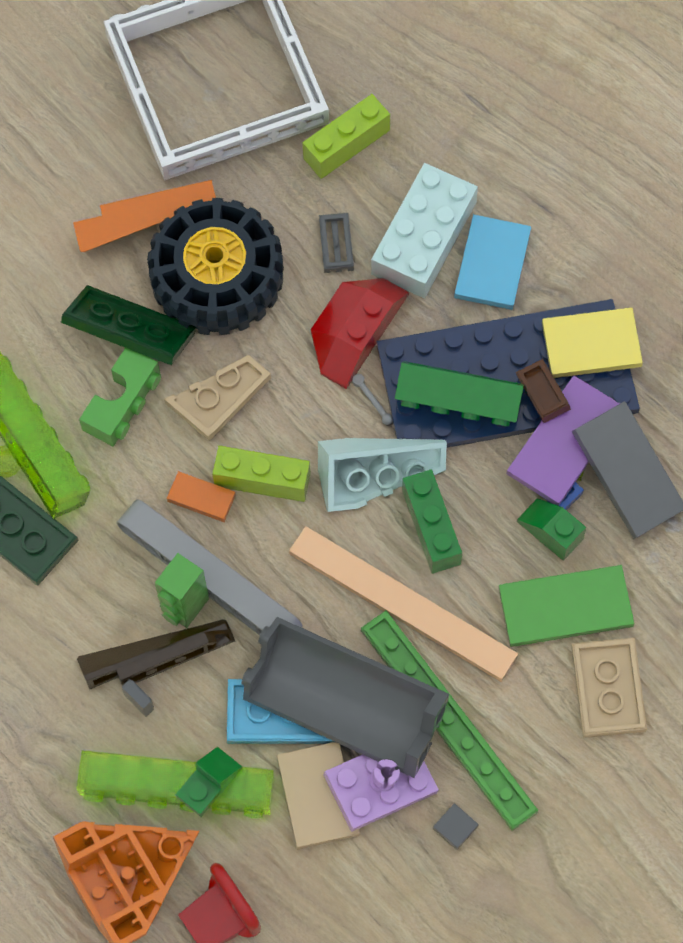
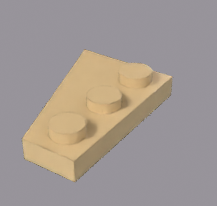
M247 355L218 370L216 375L200 383L198 381L188 386L189 389L176 396L173 394L165 398L164 401L168 407L210 441L271 379V373L250 355Z

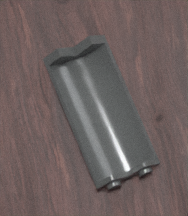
M276 617L270 627L265 626L258 640V643L261 644L260 659L253 669L249 667L242 678L241 684L244 686L243 700L378 762L385 759L392 760L397 764L395 770L399 769L400 772L415 778L432 745L430 741L434 732L440 726L449 694L279 617Z

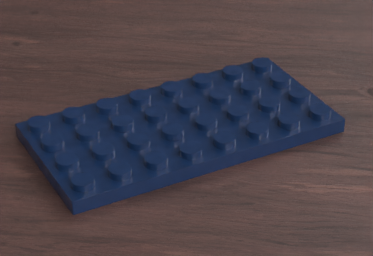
M613 299L377 341V350L390 411L393 417L396 439L445 440L447 448L534 432L542 420L524 389L517 422L510 421V426L491 423L492 418L480 416L479 420L462 418V412L450 410L449 415L435 413L431 411L432 406L420 404L419 409L401 406L402 400L395 399L401 362L407 361L520 383L516 372L541 359L544 360L550 370L542 319L616 310ZM630 369L575 375L616 402L622 403L625 401L632 414L639 413L640 407ZM573 376L554 379L561 391H563Z

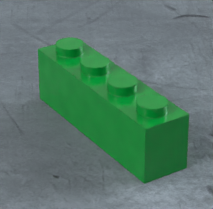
M403 361L401 362L395 399L402 400L401 406L419 409L420 404L432 406L431 411L435 413L449 415L450 410L462 412V418L479 420L480 416L492 418L491 423L510 426V421L517 422L524 384Z

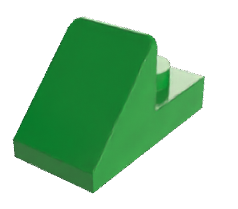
M218 746L195 763V772L175 794L176 798L200 817L203 816L243 768Z

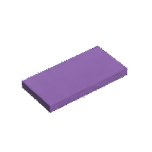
M576 376L571 378L562 391L571 410L546 423L541 421L506 473L558 506L589 463L571 431L620 404Z

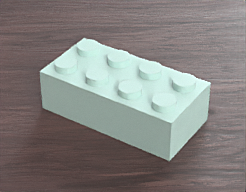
M424 163L371 259V275L384 278L402 289L425 299L477 203L478 186Z

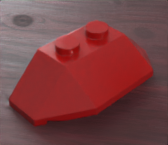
M384 278L342 282L311 328L320 374L347 389L353 380V376L357 374L377 344V341H379L408 297L409 292Z

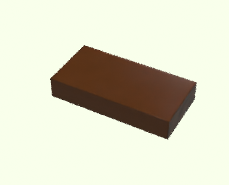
M543 359L516 372L519 382L524 384L523 389L543 423L571 410L567 399Z

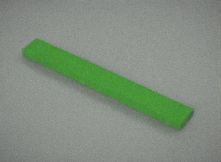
M387 610L361 627V632L388 667L449 694L439 728H436V731L508 827L513 831L537 814L538 809Z

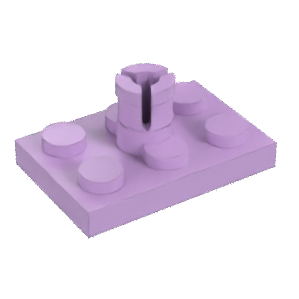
M362 754L326 770L323 776L351 832L436 794L439 789L425 762H423L415 778L400 772L399 769L395 770L397 764L392 760L385 759L378 762Z

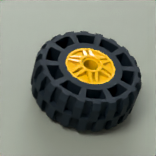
M212 198V201L203 202L200 199L193 201L191 206L186 208L181 206L176 209L171 219L167 217L159 225L160 233H155L150 242L151 251L148 252L147 263L154 297L158 305L163 306L164 313L167 316L177 318L179 324L186 328L190 325L195 326L199 334L210 335V332H219V335L230 334V330L238 328L239 331L249 328L250 322L253 320L260 321L266 315L267 307L271 308L274 306L278 299L277 291H280L283 285L284 266L282 248L279 237L274 235V227L268 220H261V213L253 207L247 209L244 207L243 202L236 200L227 202L223 201V198Z

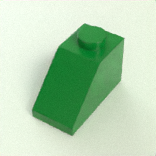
M539 498L517 519V522L563 561L582 542L585 536L586 526L567 510Z

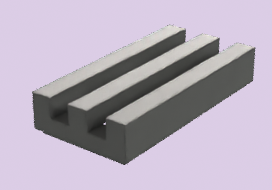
M349 214L319 215L324 273H330V270L342 272V269L354 271ZM337 221H343L347 261H341ZM326 222H331L335 262H329Z

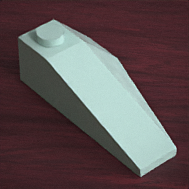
M343 438L318 441V473L326 510L333 512L358 509L367 505V501L381 495L386 497L393 494L394 489L402 486V478L432 469L434 475L445 471L447 442L434 439Z

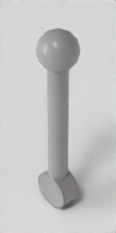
M362 374L354 375L353 385L362 389L382 416L383 424L391 425L393 423L392 415L386 413L365 385L364 376Z

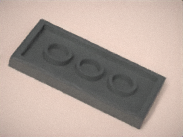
M625 401L571 431L633 539L683 511V500Z

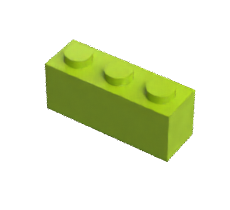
M370 94L302 142L303 159L320 179L324 178L389 132L390 113L373 94Z
M219 445L212 475L214 484L226 489L305 502L311 471L310 461Z

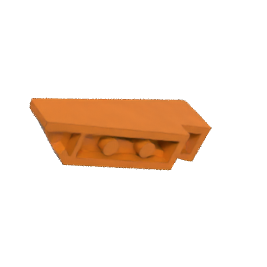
M212 180L100 205L102 216L73 222L80 252H86L159 224L167 217L171 219L176 209L181 206L185 208L191 206L193 201L200 199L203 202L212 201V198H216Z

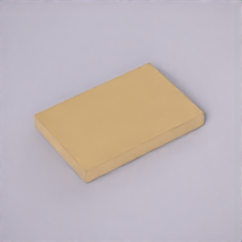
M635 638L572 643L571 649L583 738L646 732L647 724Z
M332 742L277 755L297 850L360 836L359 829L351 832L323 776L326 770L344 763L339 743Z

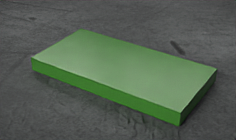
M622 565L499 585L510 647L634 627V619Z

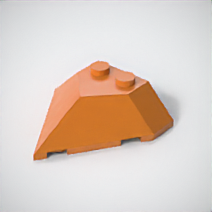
M82 821L53 836L69 879L101 934L109 943H132L147 934L199 831H173L160 827L115 824V826L98 825L95 822Z

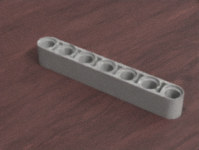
M136 499L117 521L116 524L125 534L167 566L175 555L179 553L203 569L209 597L258 635L261 634L265 626L270 627L276 617L301 628L303 627L300 620L143 501Z

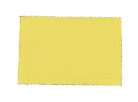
M633 308L542 319L549 368L554 378L642 367L643 361Z

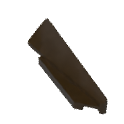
M223 619L82 655L77 658L89 690L116 678L120 679L123 686L128 680L138 683L235 642V639L227 621Z

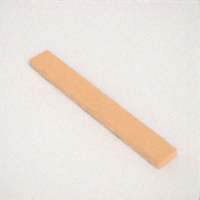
M305 526L289 550L291 556L382 611L387 610L392 617L500 682L503 681L518 657L517 652Z

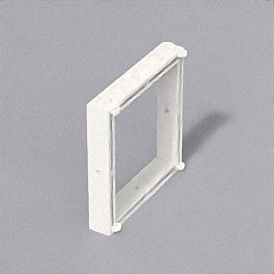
M164 0L153 5H143L137 10L126 14L114 15L104 21L107 39L164 181L329 124L328 106L282 0H262L306 104L174 150L169 148L127 42L248 0ZM292 126H296V127H294V128H291V129H288V130L279 132L280 130H283V129H286V128H289V127H292ZM268 135V137L251 142V140ZM240 145L239 147H236V148H233V149H230V150H227V151H223V150H225V149H228V148H231V147ZM211 154L213 155V156H210V157H207V158H204V159H201V160L196 161V159H199V158H202V157H205V156H208V155H211Z

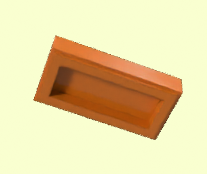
M178 471L167 496V502L225 522L236 493L235 491Z

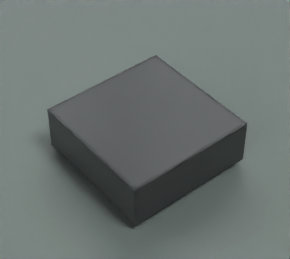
M128 680L122 686L124 696L145 717L154 710L152 699L133 680Z
M454 803L433 826V830L458 850L478 828L479 824Z

